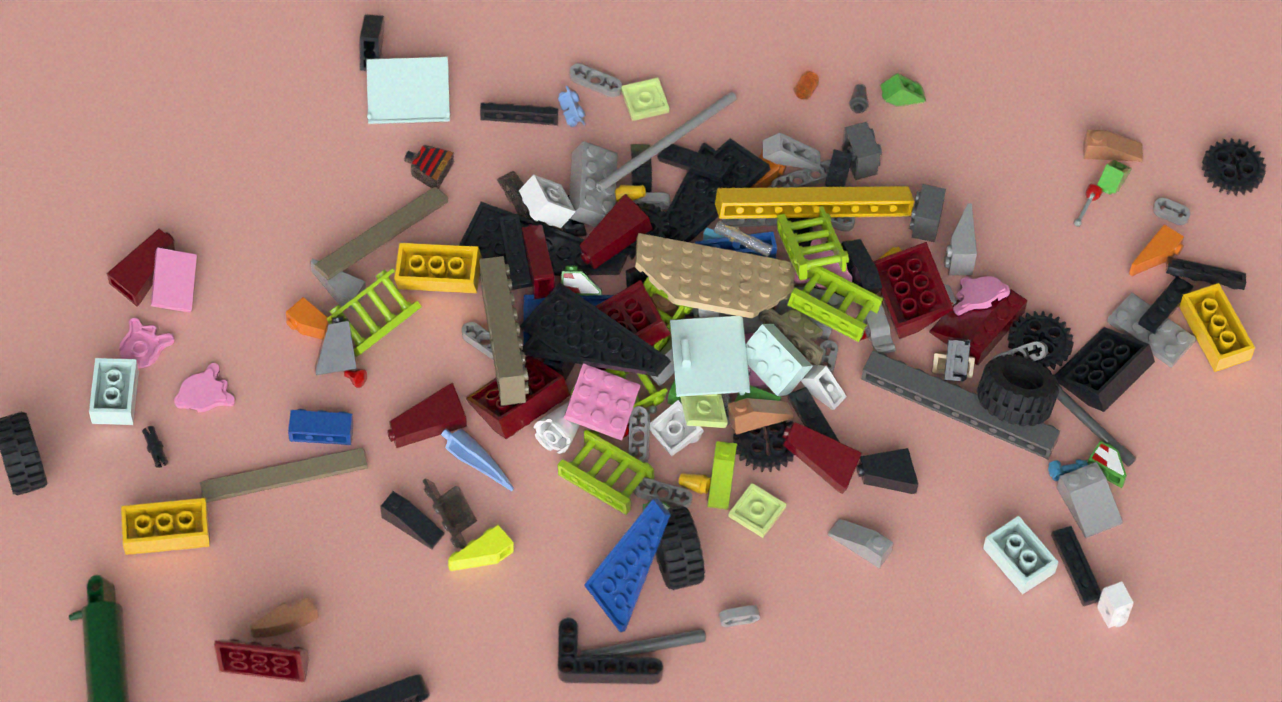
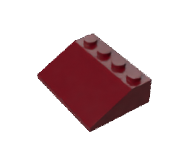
M927 242L873 261L877 267L883 287L880 292L899 339L921 331L954 310Z
M641 280L595 306L651 346L671 335ZM595 367L603 371L607 370V368Z
M1010 289V294L1001 300L996 298L991 302V307L972 309L962 315H956L954 310L950 311L940 318L929 333L945 344H948V337L971 339L969 355L975 357L974 363L979 365L1006 335L1010 327H1013L1014 321H1018L1019 316L1025 313L1028 300ZM957 299V301H956V303L953 305V307H954L955 305H957V304H958L959 302H961V301H959V300Z
M533 356L525 358V368H527L528 380H525V382H528L529 394H525L526 403L501 406L497 378L466 398L467 402L486 423L505 439L513 436L520 429L529 425L539 416L545 414L570 396L564 377Z
M237 639L215 640L214 642L220 672L305 682L309 662L308 650H304L301 647L287 648L279 644L263 645L256 641L247 643Z

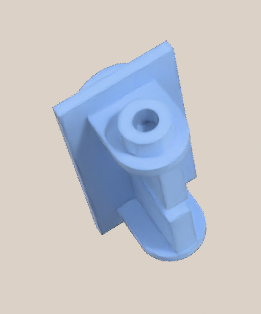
M566 86L567 92L559 93L558 100L563 111L569 108V110L563 112L567 124L570 127H575L581 121L583 125H586L583 118L585 117L584 110L578 105L580 101L576 91L572 92Z

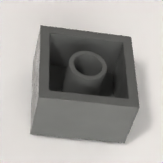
M867 122L845 127L842 151L853 154L850 170L854 179L858 180L877 175L882 149L880 144H876L874 130L869 128Z
M923 184L922 190L917 191L909 228L913 230L912 238L935 242L946 193L945 188Z

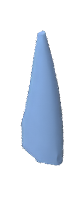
M447 429L443 431L442 436L448 440L445 448L456 458L487 475L510 491L514 489L498 464L463 429L457 430L454 433Z

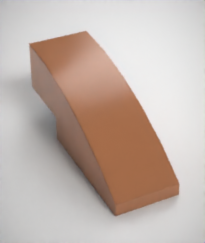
M308 597L291 608L284 602L250 625L251 635L253 638H264L299 629L318 619L317 608Z

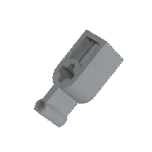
M881 304L878 313L870 310L863 323L867 324L865 333L868 340L871 341L874 351L886 354L895 352L896 348L892 341L890 326Z

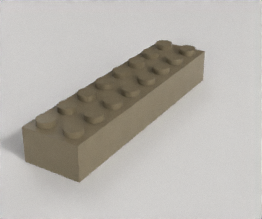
M503 256L479 259L481 289L501 406L526 403L525 394H529L528 382H525V380H528L527 368L522 366L525 365V355L520 351L523 350L522 338L517 337V335H520L519 323L515 322V320H518L517 310L512 307V305H515L514 293L510 292L512 291L511 278H507V276H510L509 264L504 263Z

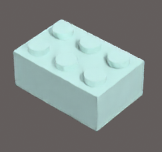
M762 324L746 343L748 366L777 396H787L813 367L774 324Z
M95 358L89 407L92 424L133 425L139 377L136 359Z
M1019 516L988 535L985 539L983 549L1022 595L1056 572L1057 559Z

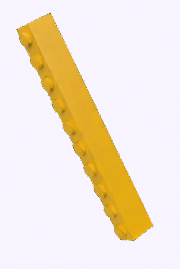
M909 186L718 188L715 200L719 219L777 218V215L785 214L786 218L819 217V207L821 206L824 207L826 214H830V217L911 216L914 204Z

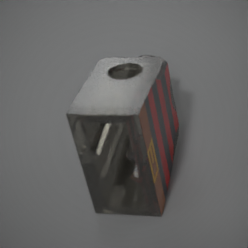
M424 145L418 154L408 151L404 161L411 164V175L430 188L436 187L439 189L454 164V152Z

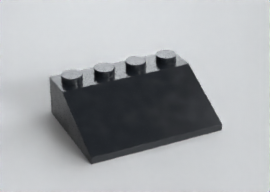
M1103 327L1055 374V377L1060 385L1085 404L1105 412L1155 363L1150 344Z

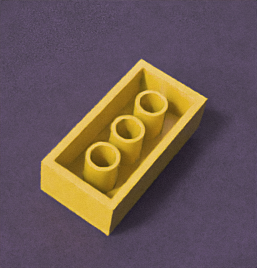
M399 243L394 280L398 289L477 293L480 275L479 259H482L479 248L475 246Z
M1219 283L1183 295L1179 308L1214 372L1251 360L1255 346Z
M206 498L121 506L122 539L125 555L210 547Z

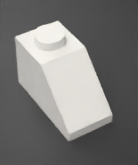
M813 365L801 380L812 396L832 410H835L847 397L827 366Z

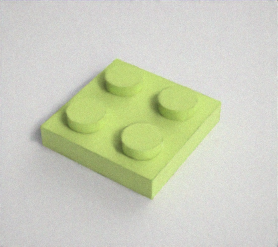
M659 78L621 86L632 121L669 113V106Z
M721 394L680 396L687 426L726 428L728 421Z
M751 483L731 509L728 517L764 538L786 509V503Z

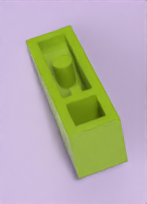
M716 441L708 507L728 510L736 458V443Z

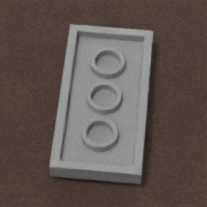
M1131 293L1108 317L1107 322L1124 335L1150 344L1153 355L1172 368L1195 343L1196 337L1170 319L1163 324L1156 334L1138 325L1140 318L1151 305L1134 293Z

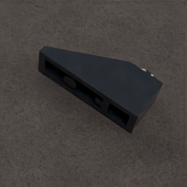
M631 144V160L648 149L650 144ZM651 159L631 172L632 185H644L646 192H652Z
M862 240L842 242V248L844 251H847L849 257L847 266L849 273L852 275V283L877 294L883 287L877 267Z
M394 491L380 506L381 517L431 550L444 536V532L418 508Z

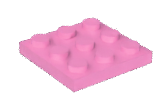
M583 363L564 419L622 440L640 384Z

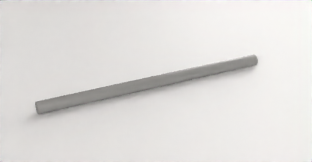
M728 93L595 185L596 189L599 192H603L737 99L735 93Z

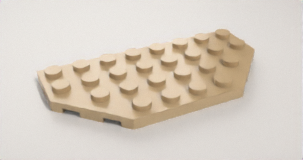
M638 233L635 268L639 272L643 271L649 277V281L659 291L663 290L668 295V299L673 304L754 318L758 316L759 312L767 311L778 305L779 301L789 299L794 290L795 269L790 261Z

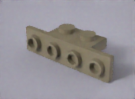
M772 308L762 311L761 322L764 324H774L802 355L816 366L821 364L824 350L813 342L822 336L823 330L794 308L781 316Z

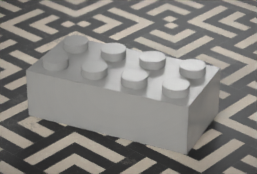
M585 141L572 152L569 200L576 212L570 219L596 227L615 206L616 183L603 192H599L595 185L617 170L618 153Z

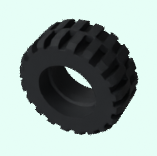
M1001 355L993 358L986 364L977 388V396L982 407L985 410L987 409L992 416H997L999 420H1005L1012 425L1035 426L1036 424L1043 423L1050 417L1060 388L1055 375H1052L1051 371L1048 368H1044L1041 363H1036L1030 358H1022L1019 355H1005L1004 357Z
M18 412L1 417L0 452L13 494L21 495L45 488L48 482L27 413Z
M685 506L668 508L670 517L655 553L666 587L671 590L700 584L705 579L703 553L693 517H691L690 511Z

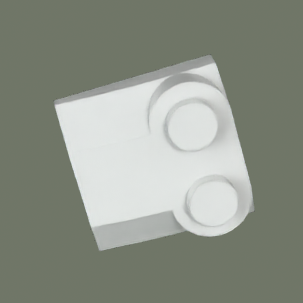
M679 400L650 423V431L671 456L688 444L697 442L704 432L700 426L686 425L683 407Z

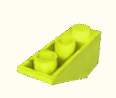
M499 525L489 528L483 533V536L477 540H471L461 551L454 552L448 559V569L454 571L497 564L514 552V542Z

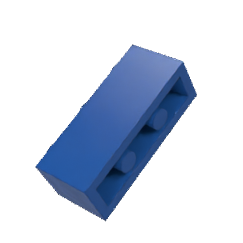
M291 410L288 428L289 441L351 445L353 414L343 411L334 413L324 410Z

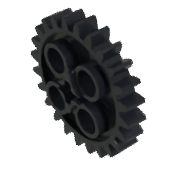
M1231 138L1230 143L1223 139L1222 144L1217 141L1215 147L1211 145L1209 151L1206 150L1202 161L1203 176L1208 177L1207 183L1214 182L1212 188L1219 186V192H1222L1224 189L1227 190V195L1231 191L1234 192L1235 196H1237L1238 191L1245 195L1246 190L1252 193L1253 188L1257 189L1259 183L1262 184L1266 164L1263 162L1265 158L1260 157V151L1254 152L1255 146L1249 148V142L1243 145L1241 144V139L1237 143H1234L1233 138Z
M639 203L636 204L649 217L652 230L647 232L646 235L662 238L670 236V221L665 211H661L660 207L655 209L654 204H651L649 207L647 203H644L642 207H640ZM637 240L621 250L620 253L629 255L633 260L636 255Z
M1034 311L1033 316L1027 312L1025 318L1019 316L1018 322L1014 321L1013 327H1010L1007 339L1009 341L1008 348L1012 350L1032 342L1042 341L1047 345L1050 354L1034 362L1041 363L1044 368L1050 366L1055 370L1056 364L1062 366L1063 361L1067 362L1068 356L1071 355L1074 344L1072 342L1073 335L1070 334V328H1065L1066 322L1059 323V316L1053 319L1052 313L1047 317L1044 311H1042L1041 315ZM1035 345V350L1028 351L1029 355L1038 353L1040 356L1042 348ZM1021 351L1015 353L1016 356L1019 355L1024 358V354Z
M787 420L766 426L770 456H767L763 427L740 434L734 433L733 443L737 444L736 454H740L739 460L743 461L746 459L745 466L753 464V470L759 466L761 472L765 468L772 472V467L779 471L780 464L787 467L788 461L793 462L794 454L783 445L785 438L782 436L786 427L792 426L793 421L786 422ZM779 447L782 450H775L774 448Z

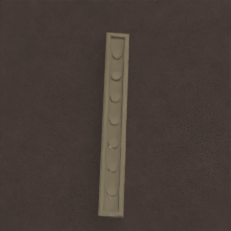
M433 187L317 262L315 269L324 278L330 280L448 203V197L438 188Z
M363 448L202 481L200 485L203 498H206V503L368 469Z

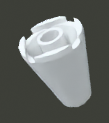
M569 401L538 420L534 425V429L536 428L537 431L535 437L539 443L549 451L552 449L557 450L559 454L566 452L570 447L580 426L577 423L564 419Z

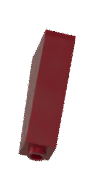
M625 194L579 245L582 252L580 255L585 264H590L594 269L636 241L638 233L646 234L652 230L649 217Z
M529 225L522 228V235L535 300L546 298L554 289V273L542 225Z
M160 228L107 273L109 284L135 306L141 304L153 285L156 249L163 248L175 251L174 238L168 232L164 233Z
M448 384L389 421L390 430H387L390 442L394 441L396 448H400L441 435L446 429L451 432L467 427L466 414L454 384Z
M794 422L791 427L787 426L782 436L785 438L783 445L834 489L843 494L850 483L862 452L799 423Z

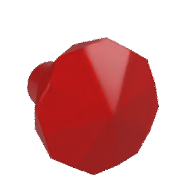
M364 369L346 370L344 372V376L349 378L356 388H361L367 380V372Z

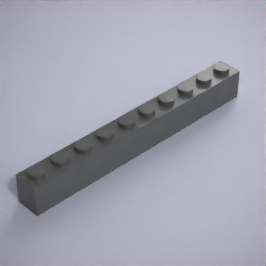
M872 351L863 368L861 380L1049 460L1058 441L1060 430L1054 426L1044 423L1036 424L1035 426H1019V424H1009L1005 420L1001 421L997 416H992L987 409L985 410L982 407L977 393H971L958 385L947 383L939 377H933L921 369L912 368L902 361H896L887 357L883 353Z

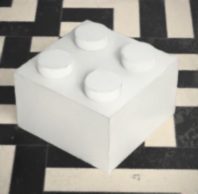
M533 174L519 190L523 203L527 205L530 211V216L536 221L540 220L550 226L554 225L561 228L576 212L562 185Z

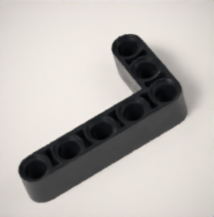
M564 618L560 621L558 631V678L562 682L657 684L661 681L663 664L657 658L578 657L577 622L572 618ZM565 629L573 630L571 633L564 632ZM565 648L572 649L571 652H565L563 650ZM568 667L571 668L572 671L565 672L563 671V669ZM592 668L594 671L586 672L584 669ZM612 668L615 671L610 673L606 669ZM632 668L635 669L636 672L630 673L627 670ZM656 669L658 672L650 673L648 670Z

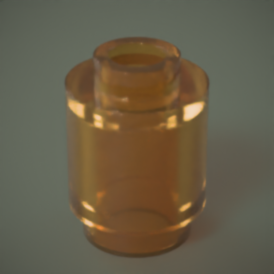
M807 71L801 75L793 89L799 99L808 100L811 98L819 84L818 75L812 71Z

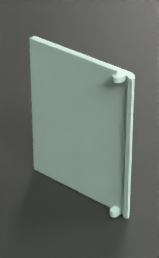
M448 57L367 59L368 124L450 122Z
M726 316L670 320L676 397L740 393V395H744L745 392L750 393L743 317Z

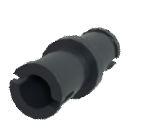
M148 426L149 432L144 428L142 433L147 442V451L151 453L155 467L161 468V462L166 466L168 460L162 448L164 446L158 439L155 427Z

